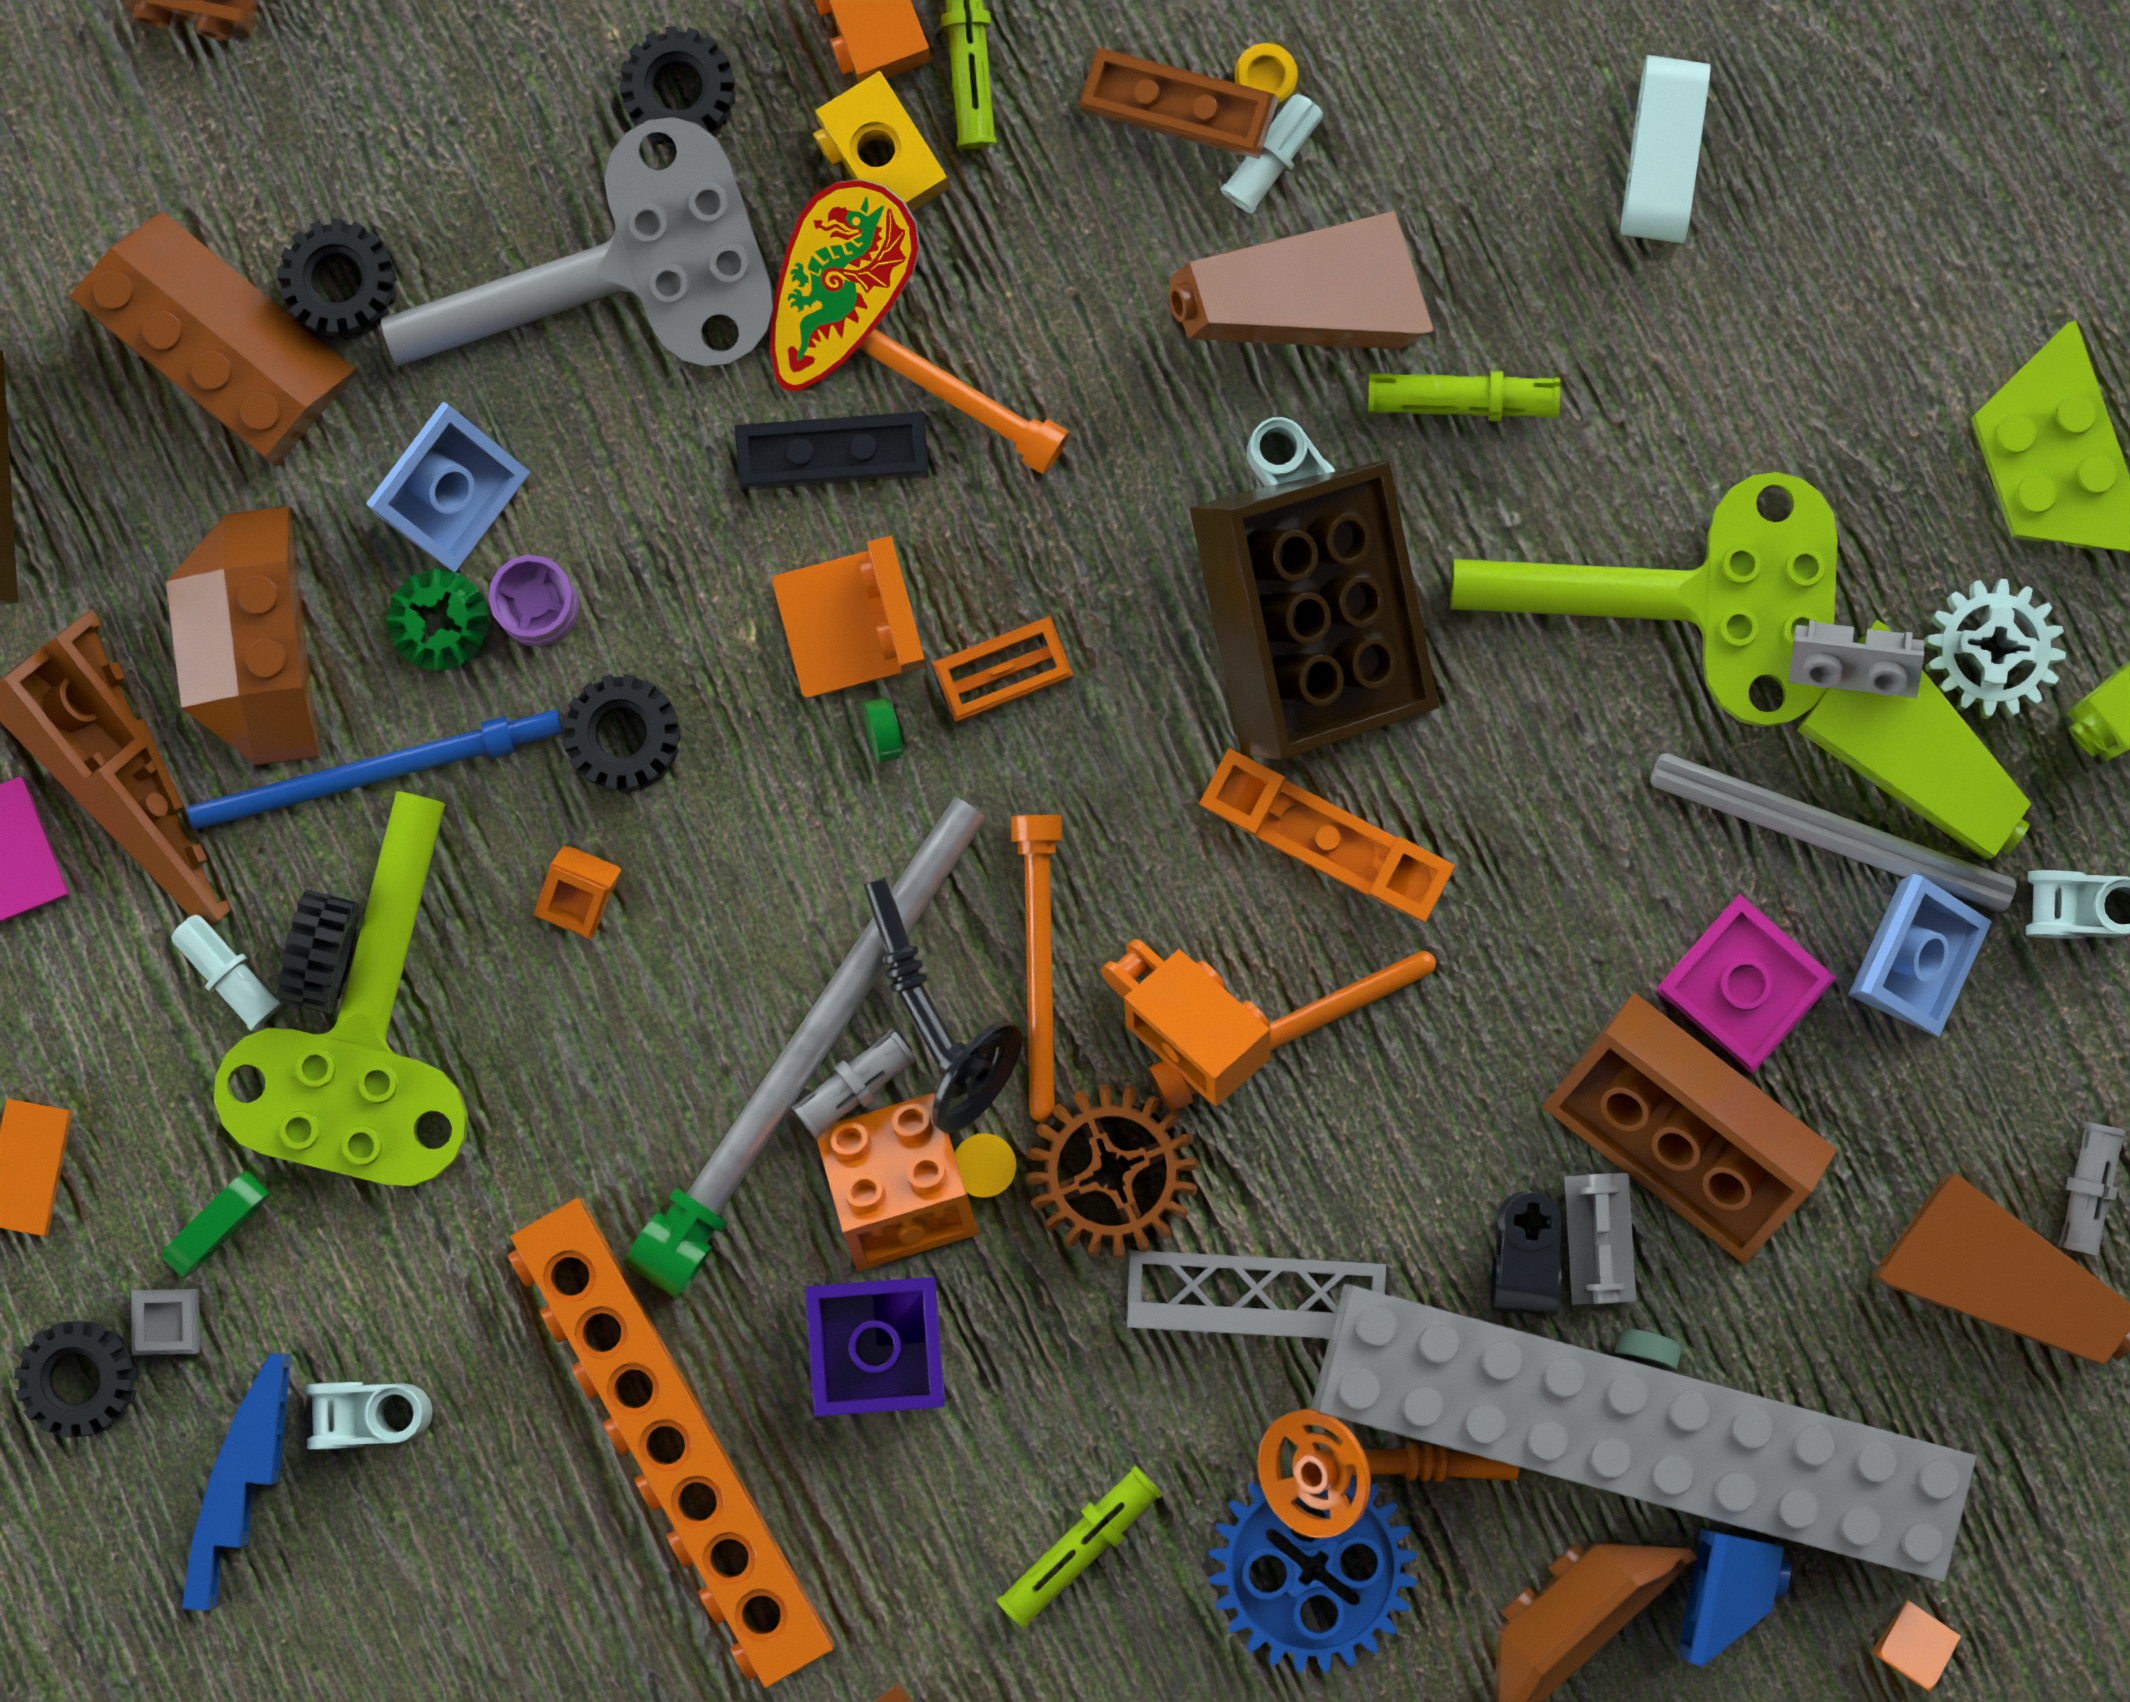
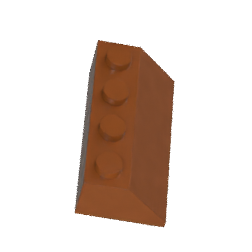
M163 211L110 247L69 296L87 314L275 468L278 467L357 372L349 363Z
M1635 992L1630 995L1603 1027L1542 1107L1619 1168L1629 1173L1632 1178L1744 1265L1811 1194L1837 1152L1835 1147Z

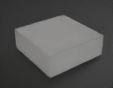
M199 1289L131 1291L132 1355L200 1353Z

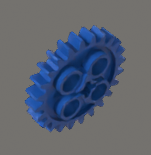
M1351 1476L1350 1485L1345 1492L1350 1504H1352L1356 1494L1354 1490L1356 1476ZM1250 1481L1247 1486L1253 1502L1248 1507L1234 1500H1230L1228 1503L1233 1513L1239 1518L1236 1524L1217 1523L1215 1529L1221 1535L1229 1539L1227 1547L1211 1548L1208 1552L1210 1557L1225 1562V1570L1208 1576V1580L1211 1584L1227 1586L1229 1591L1214 1603L1216 1609L1236 1608L1238 1612L1227 1627L1230 1633L1249 1627L1252 1630L1246 1645V1649L1249 1652L1258 1649L1266 1641L1271 1645L1269 1652V1663L1275 1666L1282 1659L1285 1652L1293 1653L1294 1668L1299 1673H1302L1308 1656L1317 1657L1318 1664L1323 1673L1329 1672L1331 1654L1337 1652L1341 1654L1350 1667L1355 1665L1353 1646L1361 1643L1366 1649L1375 1654L1379 1650L1372 1633L1377 1628L1393 1635L1397 1632L1396 1627L1387 1617L1390 1609L1397 1611L1410 1610L1411 1606L1396 1595L1398 1587L1417 1585L1416 1578L1400 1572V1564L1416 1559L1417 1552L1409 1549H1398L1397 1541L1405 1537L1411 1529L1408 1525L1390 1527L1387 1522L1396 1511L1397 1504L1392 1501L1376 1508L1372 1503L1377 1495L1379 1486L1373 1482L1370 1484V1495L1366 1509L1353 1527L1337 1536L1329 1538L1299 1539L1291 1533L1289 1526L1272 1510L1263 1490ZM1327 1490L1317 1493L1322 1497H1328ZM1300 1498L1295 1500L1298 1505L1305 1503ZM1330 1509L1322 1510L1324 1517L1330 1518ZM1269 1529L1278 1531L1310 1557L1315 1556L1319 1551L1326 1553L1327 1556L1323 1561L1325 1569L1357 1593L1359 1602L1356 1605H1350L1317 1578L1311 1577L1306 1583L1299 1581L1298 1578L1302 1573L1299 1564L1266 1539V1532ZM1356 1543L1369 1546L1375 1555V1566L1372 1572L1362 1579H1351L1345 1576L1340 1568V1557L1343 1551L1348 1546ZM1263 1555H1274L1280 1558L1285 1566V1577L1282 1583L1277 1588L1269 1591L1254 1587L1249 1579V1568L1252 1562ZM1314 1595H1325L1331 1598L1336 1607V1617L1333 1623L1322 1630H1311L1305 1627L1300 1618V1609L1303 1603Z

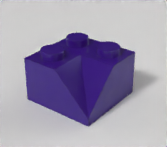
M935 1277L805 1286L814 1417L937 1408L946 1405Z

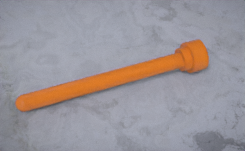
M876 329L858 348L1016 443L1015 451L1023 455L1022 463L1042 475H1046L1052 468L1068 441L1070 431L1050 419L1042 423L1033 418L1028 422Z
M1062 815L1011 816V842L1018 843V855H1024L1029 1112L1035 1121L1041 1123L1047 1122L1053 1117L1052 1108L1055 1106L1050 854H1056V842L1062 841Z
M1419 951L1269 1023L1271 1050L1430 975L1436 967L1434 956L1427 951ZM1164 1060L1148 1067L1155 1087L1169 1113L1193 1103L1192 1095L1199 1092L1176 1069Z

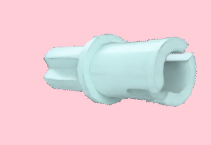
M1299 94L1293 95L1270 125L1260 158L1256 159L1247 156L1229 181L1221 187V192L1239 208L1253 214L1256 206L1283 170L1291 172L1294 168L1291 160L1322 120V110L1309 98Z
M194 915L176 928L171 936L172 942L207 979L208 983L205 985V988L209 992L216 990L247 1024L250 1031L256 1030L279 1010L282 1003L278 999L276 1000L245 966L248 958L243 953L236 956L201 916Z

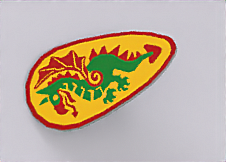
M864 179L839 181L816 193L800 213L786 248L770 324V355L777 383L784 390L791 392L800 391L821 381L844 364L866 341L890 311L912 276L920 251L917 222L905 201L886 186Z

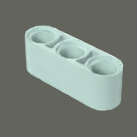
M1646 55L1640 84L1622 211L1621 235L1677 243L1685 242L1697 172L1710 78V64Z

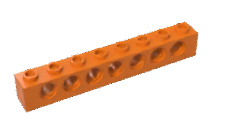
M576 1198L511 1235L510 1238L516 1247V1250L508 1254L511 1264L525 1287L527 1288L536 1283L548 1303L546 1307L539 1310L547 1328L558 1344L566 1339L570 1342L580 1360L571 1366L578 1383L589 1399L599 1395L611 1415V1418L603 1422L608 1436L621 1456L631 1451L643 1474L634 1478L637 1487L653 1512L662 1507L675 1528V1530L666 1534V1537L682 1566L687 1568L695 1564L707 1586L699 1590L698 1593L713 1621L718 1625L727 1620L738 1640V1643L730 1647V1650L746 1679L750 1681L758 1676L764 1688H767L831 1651L835 1647L832 1638L584 1200ZM575 1257L583 1261L587 1266L589 1282L581 1293L572 1296L560 1290L556 1283L555 1275L561 1262ZM601 1313L613 1316L621 1327V1338L618 1344L609 1351H600L594 1348L587 1337L589 1322ZM633 1369L646 1373L653 1384L652 1396L642 1407H632L626 1404L621 1399L618 1390L622 1376ZM661 1426H671L677 1429L684 1438V1453L674 1463L661 1462L651 1452V1436ZM691 1483H704L715 1492L717 1498L716 1509L706 1519L691 1517L682 1506L683 1491ZM724 1539H735L741 1542L748 1551L749 1562L747 1568L738 1575H727L721 1572L714 1563V1549ZM763 1595L776 1601L781 1611V1619L776 1628L770 1631H758L749 1625L745 1617V1607L751 1598Z

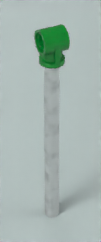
M957 797L953 798L892 889L907 935L986 819L982 813ZM874 917L687 1194L675 1187L668 1197L673 1203L665 1215L660 1211L657 1212L628 1252L623 1265L673 1299L677 1300L680 1298L703 1266L712 1250V1246L707 1244L714 1232L717 1230L722 1233L728 1222L719 1217V1213L887 966V964H882L881 957L886 953Z

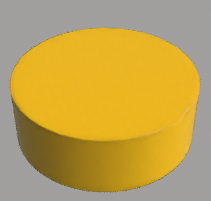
M1261 43L1248 48L1238 59L1234 74V83L1274 93L1278 98L1276 108L1282 106L1291 98L1298 79L1297 65L1291 54L1281 46L1271 43Z
M987 1133L973 1135L965 1139L955 1151V1157L966 1192L970 1195L980 1198L994 1197L1004 1192L1015 1177L1016 1158L1013 1150L1006 1141L996 1135Z

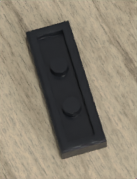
M924 411L735 425L740 491L929 477Z

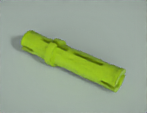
M945 0L946 13L941 15L940 18L941 29L948 32L952 89L958 139L956 145L958 149L966 150L992 147L997 144V140L994 135L991 80L989 76L985 28L991 26L990 11L984 10L983 0H965V15L963 0ZM966 29H967V32H968V42H967V36H966ZM969 61H970V66H971V77H972V89H973L974 108H973V105H972V93H971Z
M1490 371V376L1474 377L1428 374L1400 375L1369 372L1368 413L1465 414L1488 416V422H1501L1502 416H1534L1559 419L1560 377H1503V371Z
M1136 1465L1096 1505L1091 1502L1081 1509L1084 1516L1054 1546L1045 1552L1003 1596L1000 1595L996 1599L1003 1610L1021 1628L1025 1629L1029 1622L1068 1587L1110 1544L1114 1547L1119 1546L1125 1540L1122 1533L1157 1498L1159 1499L1163 1495L1160 1489ZM1121 1503H1124V1508L1085 1544L1084 1539ZM1074 1550L1076 1552L1075 1556L1039 1591H1036V1585Z

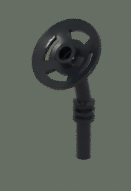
M882 877L863 884L886 953L881 957L882 964L890 965V968L885 973L887 978H894L895 980L890 984L891 991L899 992L931 1055L939 1065V1074L943 1076L933 1103V1124L944 1133H954L976 1120L1001 1092L1018 1061L1022 1047V1033L1013 1023L1001 1021L976 1035L966 1045L962 1042L954 1043L923 985L928 978L926 973H919L918 971L923 967L922 960L914 959L919 950L917 946H910L888 877ZM999 1047V1048H998L997 1055H996V1058H995L996 1048ZM965 1093L968 1094L969 1097L957 1107L948 1110L951 1098H958Z

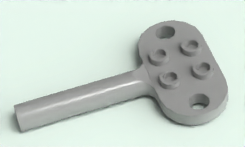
M675 117L648 120L625 133L610 154L604 176L607 200L615 223V231L611 239L604 244L381 318L383 334L396 366L398 367L626 291L634 293L640 298L649 323L659 341L681 360L702 366H713L732 363L751 352L767 332L774 305L771 282L730 161L717 138L697 123ZM661 132L673 139L677 154L671 166L665 169H654L644 163L641 158L640 147L644 138L650 133ZM723 314L729 316L738 326V340L734 346L727 350L713 349L703 339V324L713 315Z

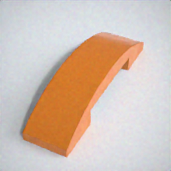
M1228 748L1199 802L1201 807L1268 845L1424 923L1427 922L1456 867L1454 864L1400 836L1397 838L1292 784L1281 774Z

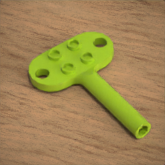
M1779 472L1752 475L1732 487L1713 511L1707 535L1706 559L1703 565L1697 569L1670 570L1453 559L1450 609L1692 622L1698 626L1702 633V663L1705 683L1718 706L1739 722L1759 727L1784 725L1810 711L1827 689L1812 685L1789 683V674L1796 625L1809 626V620H1814L1816 623L1834 625L1838 542L1834 513L1821 492L1802 478ZM1770 488L1779 489L1784 492L1791 504L1788 518L1780 522H1771L1764 519L1758 512L1756 504L1760 492ZM1767 677L1779 683L1783 691V701L1777 710L1764 712L1753 706L1748 692L1751 683L1755 679Z
M396 791L335 1026L329 1032L323 1034H311L294 1029L267 1028L245 1036L226 1053L215 1076L214 1103L222 1125L239 1144L260 1154L394 1186H416L436 1179L457 1160L467 1139L468 1112L460 1090L443 1071L422 1061L394 1053L389 1048L386 1040L445 803ZM245 1066L258 1068L265 1078L263 1094L256 1101L250 1103L239 1101L233 1095L231 1089V1080L234 1074ZM431 1112L444 1114L452 1126V1134L449 1141L443 1147L437 1149L425 1147L417 1136V1125L420 1119Z

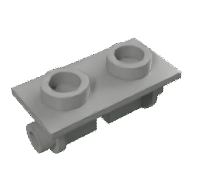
M1809 620V626L1796 625L1789 683L1812 685L1819 688L1830 687L1870 692L1884 696L1895 695L1917 698L1924 660L1925 640L1912 639L1913 632L1898 633L1867 629L1865 644L1852 643L1854 627L1816 623L1814 620Z
M1629 1173L1564 1176L1572 1305L1636 1301Z

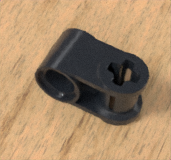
M1528 1190L1518 1191L1508 1196L1499 1208L1496 1252L1492 1262L1490 1305L1492 1312L1557 1315L1561 1293L1560 1241L1562 1220L1557 1205L1546 1195ZM1533 1202L1534 1212L1544 1215L1545 1222L1543 1226L1533 1227L1531 1237L1526 1238L1525 1229L1514 1225L1515 1214L1526 1213L1528 1203Z

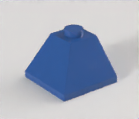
M1701 1528L1696 1551L1698 1559L1694 1562L1676 1655L1691 1664L1704 1666L1769 1614L1773 1609L1775 1597L1785 1598L1791 1575V1560L1782 1559L1784 1546Z

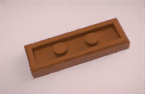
M1097 47L1078 106L1083 112L1259 159L1278 98L1274 93Z

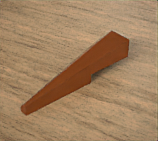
M90 609L0 678V722L191 917L194 915L201 916L211 926L227 914L230 908L226 900L218 902L202 868V865L208 859L201 844L192 846L178 815V812L184 806L144 718L135 720L120 688V683L125 679V676L118 662L109 663L96 635V631L101 626L97 615Z

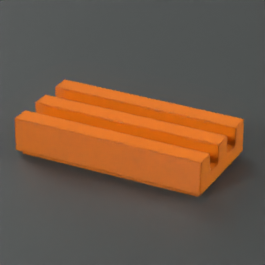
M1050 616L932 662L955 723L1074 677ZM1044 635L1047 642L1045 647L956 682H953L950 671ZM1052 658L1057 668L963 705L961 703L959 695Z

